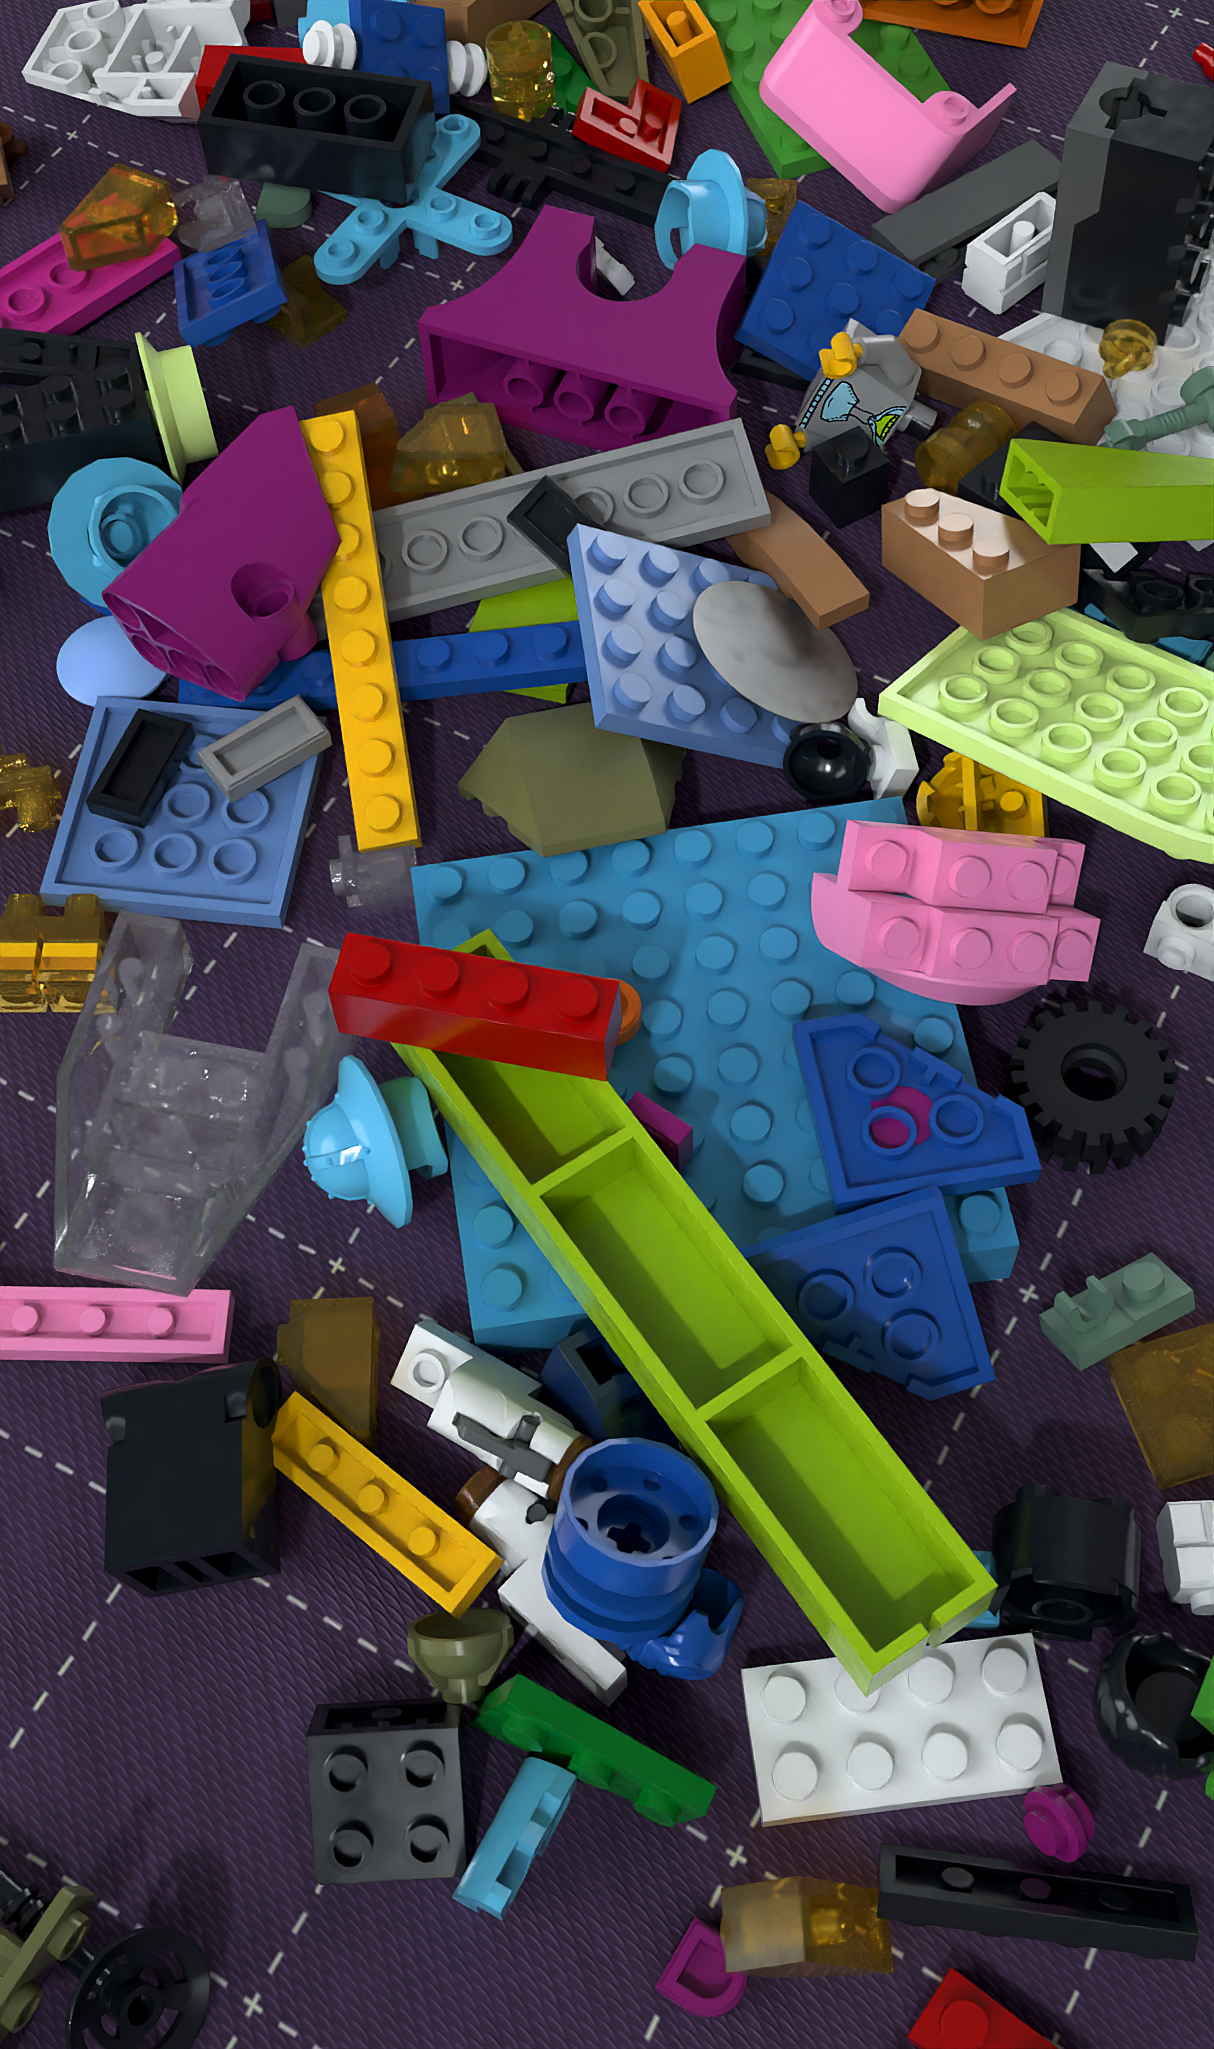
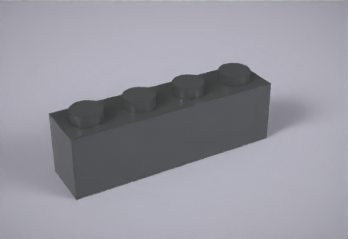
M1031 139L1013 150L1006 151L1000 157L976 170L965 173L959 179L933 193L924 195L920 200L892 215L883 217L872 225L870 241L936 279L934 284L936 286L967 268L965 258L967 245L1038 192H1045L1056 199L1061 161L1035 139Z

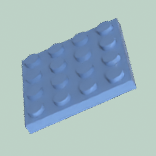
M577 523L567 537V545L595 728L783 769V757L787 744L790 741V731L797 725L808 723L789 720L773 714L754 704L730 686L704 655L696 638L692 619L693 608L698 596L705 589L716 583L745 581L763 585L779 592L775 581L763 572Z
M98 696L39 891L44 904L48 906L283 929L325 750L231 804L200 765L197 752L267 711ZM138 708L191 723L196 735L145 829L92 814L86 804L88 795ZM317 716L330 732L327 717Z

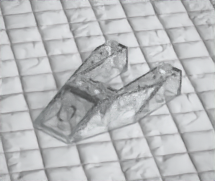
M125 910L119 911L57 1073L53 1266L56 1271L186 1298L189 1296L303 1141L307 1129L306 1122L310 1121L318 1110L323 1108L338 1080L340 1061L345 1056L351 1055L356 1047L359 1036L338 1031L328 995V988L339 958L340 949L307 943L301 944L266 1051L262 1053L167 1035L195 960L180 920Z

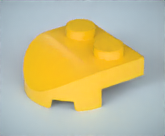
M956 751L944 757L943 762L945 766L932 778L930 783L923 780L919 787L916 810L922 826L1050 838L1047 796Z

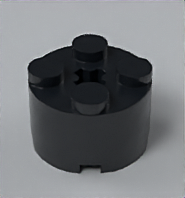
M1035 1484L1020 1487L1016 1491L1015 1502L1001 1508L993 1519L989 1574L998 1587L988 1610L996 1617L999 1608L1010 1614V1628L1021 1633H1032L1034 1637L1054 1641L1091 1642L1092 1628L1113 1625L1112 1638L1125 1635L1133 1630L1139 1618L1141 1531L1133 1520V1506L1125 1500L1113 1497L1097 1498L1093 1501L1061 1497L1057 1490L1045 1485Z

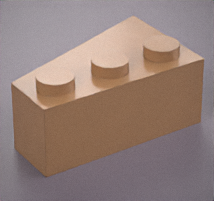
M932 488L911 491L903 498L882 505V566L981 641L1061 610L1078 601L1081 544L1048 545L1025 521Z

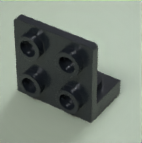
M442 1697L317 1704L306 1734L314 1871L315 1880L318 1884L462 1877L468 1865L461 1747L465 1729L464 1704L448 1703Z

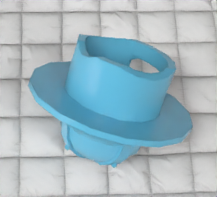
M709 149L697 157L688 172L686 180H672L669 183L654 225L658 253L667 268L674 270V264L678 261L670 241L672 228H679L682 256L697 243L744 255L747 262L752 256L765 248L764 243L767 237L766 220L768 215L764 205L766 201L754 192H751L749 188L744 187L739 168L728 153L717 149Z
M130 457L98 459L71 474L54 497L47 526L52 558L67 584L92 604L108 608L101 592L180 514V502L184 493L180 485L157 466Z
M352 1054L345 1056L339 1063L338 1090L331 1104L318 1110L314 1117L306 1122L307 1129L303 1139L304 1146L302 1147L306 1160H304L303 1164L308 1166L312 1175L311 1180L315 1181L321 1189L329 1194L328 1197L330 1199H334V1197L348 1201L366 1199L369 1205L374 1204L382 1215L399 1229L411 1223L413 1202L408 1171L416 1168L422 1177L429 1180L445 1174L448 1168V1158L435 1123L428 1092L418 1077L403 1076L377 1085L361 1060Z

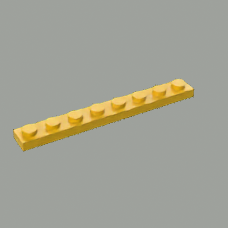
M354 410L302 420L299 422L325 500L342 540L321 581V590L358 850L363 858L423 847L359 421Z

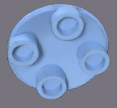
M113 615L95 619L77 629L65 641L57 658V675L64 690L75 700L95 707L98 696L142 700L154 692L162 682L172 676L154 667L138 653Z

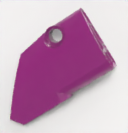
M294 405L260 414L188 486L181 498L180 514L101 592L102 598L132 645L145 660L163 672L238 702L245 701L280 664V661L296 660L308 653L316 644L319 633L307 610L342 542L311 461Z

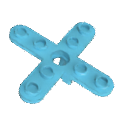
M450 114L436 122L437 135L408 204L406 203L404 208H392L391 203L393 201L319 191L357 207L314 255L316 274L321 280L335 285L352 283L360 279L378 258L380 259L381 268H389L397 260L398 253L401 251L399 235L406 228L412 230L414 247L419 249V253L432 259L440 257L438 240L481 256L498 254L511 244L513 239L512 225L506 216L441 190L480 146V128L474 120L460 114Z

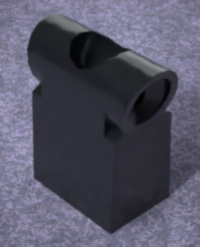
M264 1356L216 1366L179 1381L153 1379L109 1388L101 1392L100 1405L102 1416L113 1442V1445L108 1447L105 1572L147 1598L281 1573L276 1467L274 1466V1445L270 1438L275 1431L278 1411L281 1408L282 1380L279 1368L273 1358Z

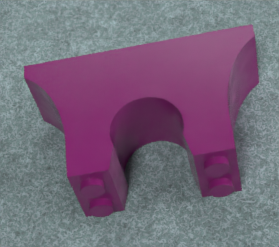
M545 204L517 252L498 273L477 289L462 297L440 305L427 307L419 319L418 328L428 402L440 405L473 392L490 420L604 452L736 419L738 391L730 384L725 375L741 345V342L733 337L745 313L746 256L695 243L674 264L671 279L657 293L636 301L619 302L598 297L595 217Z

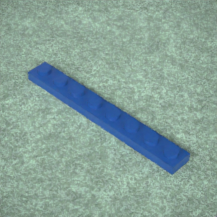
M579 620L392 642L401 702L588 681ZM330 649L309 651L296 660L280 661V664L243 702L232 700L180 678L178 703L268 712L299 694L313 712L338 709Z

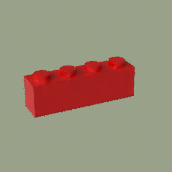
M351 932L346 933L328 988V995L340 1033L605 1082L608 1079L622 1023L620 981Z

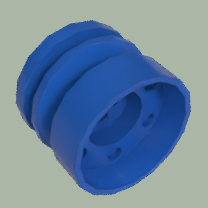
M639 1437L607 1439L584 1450L567 1469L541 1569L547 1598L563 1619L590 1637L618 1644L652 1641L674 1629L691 1605L694 1589L699 1581L701 1567L706 1561L716 1532L719 1504L711 1481L689 1457L667 1444Z

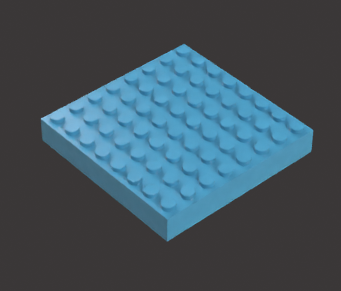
M901 796L670 829L665 834L545 858L541 857L534 850H526L410 867L420 945L452 950L489 928L515 962L602 978L619 979L628 983L636 990L641 1000V1026L631 1040L615 1047L607 1081L625 1104L638 1091L693 1127V1158L681 1171L680 1175L737 1249L840 1216L835 1215L792 1039L793 1023L859 1012L882 1026L881 1033L912 1051L918 1046L963 1072L962 1080L978 1088L956 1004L926 998L884 981L863 967H859L825 948L819 941L814 929L811 911L813 874L827 873L838 876L847 819L908 825ZM889 893L893 895L915 899L907 894ZM444 1118L471 1325L476 1347L496 1358L550 1350L554 1348L557 1342L595 1325ZM1005 1187L943 1197L968 1284L1010 1278L1020 1244Z

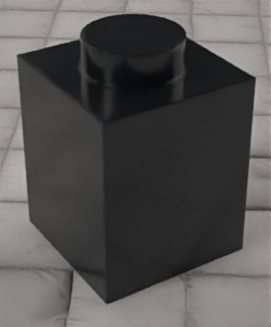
M856 426L812 447L809 495L838 529H842L881 510L882 505L886 504L890 460L860 426Z

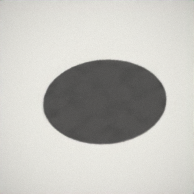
M745 581L716 583L705 589L698 596L693 608L692 617L698 643L710 664L737 692L773 714L803 723L831 722L843 717L850 711L858 691L857 676L853 663L835 634L828 627L818 631L794 599L788 598L785 594L766 586Z

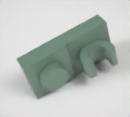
M1151 1252L1100 1280L1094 1275L1086 1278L1088 1289L1071 1298L1064 1291L1056 1294L1054 1307L1039 1314L1041 1331L1079 1371H1082L1195 1310L1194 1293L1192 1288Z

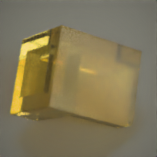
M308 254L303 255L282 270L288 301L281 304L280 312L268 319L270 326L303 351L347 320L346 308L321 289L319 277L315 270L314 259Z

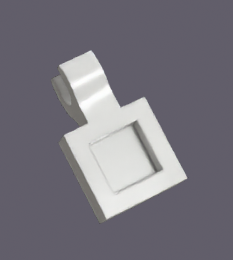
M856 698L848 714V724L857 736L868 742V746L871 747L873 753L872 765H868L865 780L870 781L875 800L897 796L903 798L919 771L908 728L878 713L877 717L872 716L866 710L864 699Z

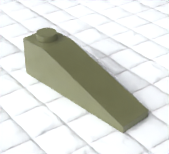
M556 0L592 83L601 94L616 102H628L630 92L638 78L649 83L643 20L637 4L640 0Z

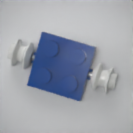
M348 0L350 27L347 24L339 23L332 28L329 22L319 20L313 24L303 41V56L308 64L348 70L353 68L355 71L431 81L435 119L450 115L449 94H455L459 91L464 96H474L485 83L488 74L487 61L482 49L477 44L468 43L463 46L460 42L454 40L446 43L445 11L442 8L393 0Z

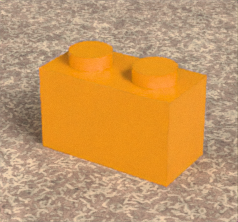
M641 0L637 3L656 53L688 104L711 94L717 88L732 81L717 34L695 0Z

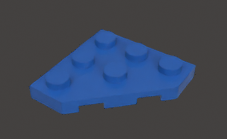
M859 1012L793 1023L792 1039L835 1215L853 1212L934 1184L941 1191L942 1196L946 1197L1038 1181L1042 1168L1024 1108L1001 1094L995 1099L962 1080L963 1072L918 1046L913 1051L881 1033L882 1026ZM898 1086L919 1090L933 1103L928 1118V1128L931 1135L924 1142L914 1146L917 1137V1127L913 1118L903 1109L894 1106H882L871 1111V1101H879L891 1096ZM883 1118L896 1119L907 1128L909 1139L899 1148H882L873 1142L870 1130L871 1125Z
M936 1184L738 1249L808 1341L818 1345L822 1352L865 1372L870 1373L873 1370L903 1384L907 1391L929 1401L996 1380L945 1202Z

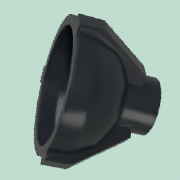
M835 720L831 722L800 724L790 731V741L787 744L783 757V771L788 783L796 792L807 798V803L817 806L818 802L832 803L842 801L854 795L861 788L867 775L868 765H872V749L844 724ZM831 739L839 745L830 746L825 744L823 740Z

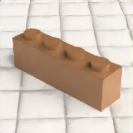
M918 308L914 310L897 338L910 358L919 364L922 370L916 392L1014 430L1021 431L1030 422L1035 421L1071 444L1096 446L1105 432L1104 427L1112 421L1117 412L1104 376Z

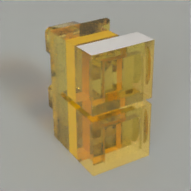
M11 894L3 916H0V1012H47L48 1004L52 1012H108L110 989L106 983L108 957H112L114 947L105 928L104 910L98 896L95 894H72L66 898L64 916H46L47 908L42 898L33 894Z

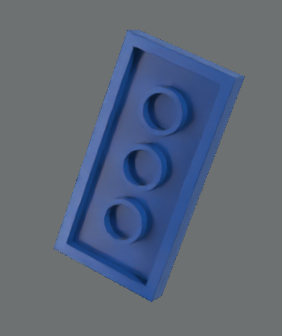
M265 218L173 264L179 332L186 344L191 346V349L201 344L205 348L216 346L232 335L233 328L249 320H252L255 324L264 322L279 313L281 304L288 301L275 237Z

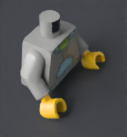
M850 318L843 331L837 333L831 339L832 349L823 348L819 351L821 366L804 395L794 424L797 426L795 432L793 433L789 426L783 424L775 426L770 432L771 444H768L764 451L773 469L782 470L793 466L800 458V451L803 453L812 451V447L856 426H860L880 450L895 429L921 442L926 438L934 424L937 411L913 399L922 370L919 364L910 358L896 336L891 334L876 335L858 321Z

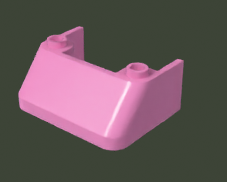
M813 0L766 66L759 84L760 97L775 114L878 208L893 214L920 200L924 195L932 193L990 142L1017 89L1009 83L979 109L964 96L952 91L937 92L924 103H921L850 38L858 30L863 18V11L859 0Z

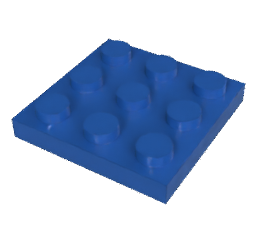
M798 200L789 213L733 338L811 382L821 366L819 351L823 348L832 349L831 339L837 333L843 331L850 318L858 321L876 335L891 334L898 338L916 308L924 310L936 279Z

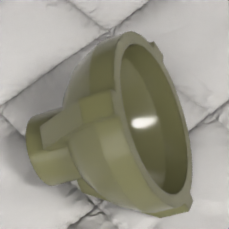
M469 1607L459 1620L447 1610H441L415 1619L407 1628L409 1657L431 1684L442 1691V1699L452 1704H466L483 1699L486 1696V1686L494 1680L514 1645L513 1625L510 1623V1617L502 1611L490 1608Z

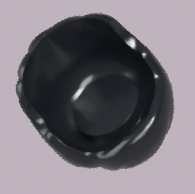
M1134 1631L1120 1639L1114 1645L1111 1654L1103 1659L1098 1669L1092 1701L1097 1731L1111 1753L1122 1759L1129 1769L1139 1770L1145 1776L1153 1779L1165 1778L1169 1781L1191 1780L1211 1772L1214 1769V1735L1193 1718L1191 1712L1212 1658L1180 1644L1168 1632L1160 1631L1159 1634L1145 1636L1140 1631Z

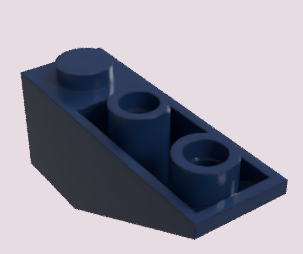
M596 1325L588 1327L555 1344L537 1381L543 1384L541 1392L552 1409L567 1418L572 1423L574 1429L584 1435L583 1447L579 1449L581 1453L607 1439L632 1437L667 1444L682 1453L673 1431Z

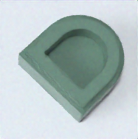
M264 182L255 211L256 220L259 221L265 218L270 228L289 229L300 226L312 215L313 207L310 191L305 188L287 187Z

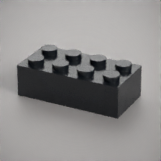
M234 53L230 54L197 120L208 174L407 204L437 135L431 81Z

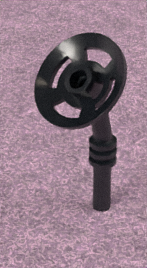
M0 1862V1908L4 1910L1 1920L6 1925L16 1922L14 1933L19 1937L27 1933L30 1936L53 1899L48 1895L38 1898L41 1888L36 1883L26 1886ZM166 1926L138 1928L115 1939L100 1953L83 1939L78 1948L66 1960L60 1961L57 1959L65 1969L79 1980L71 1996L66 2014L65 2041L67 2049H88L83 2030L87 2027L94 2040L105 2049H138L137 2040L145 2036L156 2025L164 2008L176 2010L178 2013L168 2032L152 2049H190L197 2038L209 2006L211 1991L210 1973L201 1949L182 1932ZM157 1946L164 1947L174 1954L180 1964L183 1979L175 1981L168 1965L152 1955ZM125 1953L124 1963L115 1968L111 1963ZM145 1967L154 1971L158 1979V1986H153L140 1977ZM102 2016H107L117 2024L115 2036L108 2034L104 2030L101 2023Z

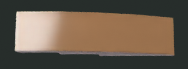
M765 489V496L771 512V525L724 537L747 569L769 575L777 584L779 592L785 594L788 598L794 599L818 631L869 608V591L839 555L807 522Z

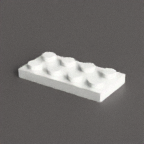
M1032 1633L945 1643L938 1645L934 1649L930 1645L925 1646L922 1657L868 1697L864 1696L837 1657L741 1669L740 1677L762 1827L1024 1794L1031 1792L1038 1786L1051 1788L1057 1783L1063 1784Z

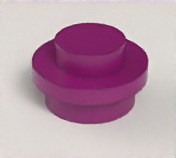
M1057 1783L1051 1788L1038 1786L1029 1792L1024 1801L1026 1812L1024 1826L1034 1845L1045 1855L1055 1856L1068 1863L1074 1862L1084 1855L1087 1850V1842L1095 1835V1823L1089 1808L1082 1798L1069 1786Z

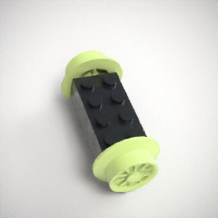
M141 332L135 333L149 388L146 391L137 362L125 365L122 363H108L90 373L72 377L55 375L44 379L40 384L18 389L0 388V514L53 502L54 497L71 474L98 459L130 457L157 466L166 474L157 435L162 437L173 480L181 488L187 464L218 457L219 453L191 346L187 345L157 352Z

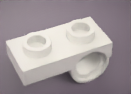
M1186 884L1175 889L1170 894L1168 900L1163 901L1153 921L1143 952L1158 958L1161 963L1169 968L1186 970L1214 982V890L1200 884ZM1182 922H1189L1196 925L1197 927H1190Z

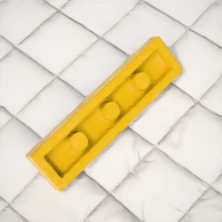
M294 1391L278 1410L275 1431L270 1438L274 1445V1466L459 1620L505 1561L297 1391Z

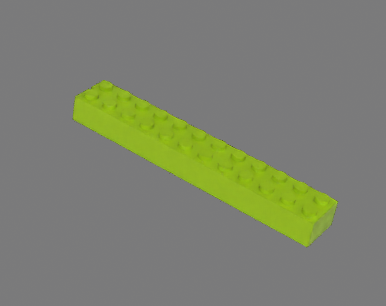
M489 928L451 950L515 962ZM390 1042L412 1074L421 1080L427 1089L430 1099L691 1458L711 1481L715 1491L865 1697L871 1695L922 1657L927 1642L933 1649L988 1610L998 1587L997 1583L608 1081H599Z

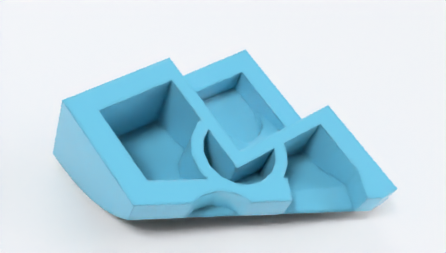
M525 1758L454 1891L452 1899L477 1913H480L481 1909L503 1921L536 1855L543 1856L577 1789V1775L538 1758Z

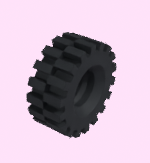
M1088 1000L1085 1012H1077L1074 1001L1060 1004L1056 1019L1048 1009L1037 1015L1034 1028L1027 1025L1019 1036L1017 1047L1014 1046L1003 1088L1004 1097L1024 1108L1033 1141L1035 1140L1039 1144L1038 1158L1048 1164L1053 1154L1065 1159L1061 1170L1076 1173L1079 1162L1089 1163L1090 1175L1104 1174L1109 1160H1113L1117 1170L1130 1166L1135 1152L1142 1158L1151 1149L1154 1139H1158L1177 1089V1085H1173L1177 1075L1175 1060L1165 1061L1170 1047L1163 1036L1151 1042L1149 1036L1153 1025L1143 1017L1135 1026L1126 1021L1130 1010L1116 1005L1113 1015L1102 1013V1001ZM1086 1067L1096 1069L1113 1081L1115 1093L1110 1099L1103 1101L1083 1099L1070 1091L1065 1085V1075L1074 1068Z

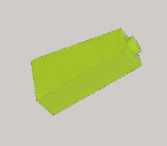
M1011 439L999 495L1048 545L1214 540V459L1031 439Z

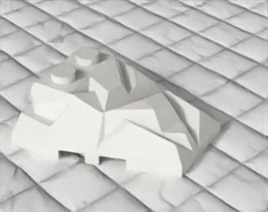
M98 0L58 9L22 70V74L27 83L132 115L164 120L170 123L197 124L201 112L195 83L205 45L249 46L244 29L250 20V0H147V3L134 4L124 8L120 7L118 0Z

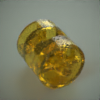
M514 20L500 24L488 33L485 40L488 70L491 74L490 89L493 110L529 122L533 116L543 118L552 105H556L550 32L545 26L529 20Z
M984 399L974 400L958 412L946 428L938 429L916 448L914 461L918 475L927 488L957 497L958 481L1016 435L1018 430L1009 415L998 405Z

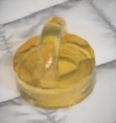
M1121 319L1111 322L1103 332L1098 349L1101 358L1105 361L1102 370L1104 376L1114 380L1124 376L1131 370L1140 371L1147 368L1152 362L1158 342L1155 333L1139 321Z

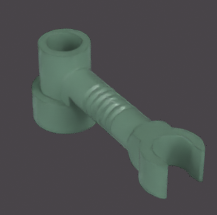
M1207 366L1196 371L1184 382L1180 389V396L1186 403L1185 406L1142 421L1137 419L1128 421L1125 419L1115 420L1104 427L1111 440L1101 443L1099 447L1139 451L1148 442L1205 422L1214 433V366Z

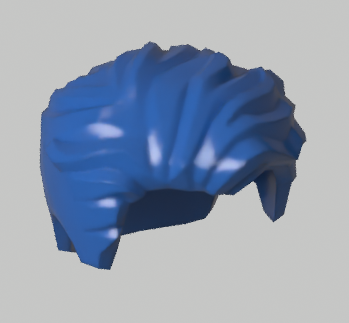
M701 1568L691 1605L674 1629L652 1641L628 1644L615 1643V1645L621 1651L625 1650L632 1661H638L639 1664L647 1669H656L661 1676L685 1680L709 1678L720 1670L728 1655L744 1606V1593L737 1584L724 1575L708 1568Z

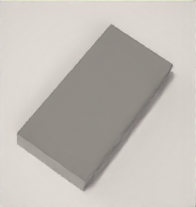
M297 694L197 752L200 765L232 804L333 744L328 729Z

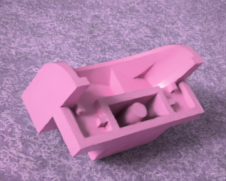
M847 819L838 876L827 873L813 874L811 893L812 920L816 935L825 948L901 989L926 998L953 1004L984 1006L1005 1003L1041 985H1047V982L1051 979L1088 982L1101 919L1073 907L1086 845L1069 839ZM889 893L907 894L915 899L893 895Z

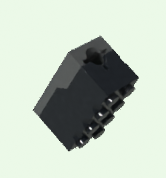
M1106 61L1066 127L1041 312L1163 347L1174 326H1184L1193 302L1192 292L1199 294L1202 292L1211 268V261L1204 259L1205 250H1210L1214 243L1213 87L1197 83L1189 84L1174 80L1169 76Z

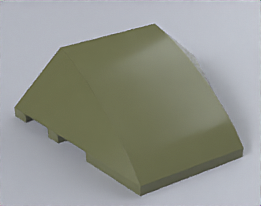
M591 702L509 717L504 720L458 782L459 795L467 801L476 797L482 802L483 813L490 818L497 816L504 818L507 821L509 832L543 858L667 833L676 800L674 787L676 781L682 778L683 757H688L689 748L595 728Z

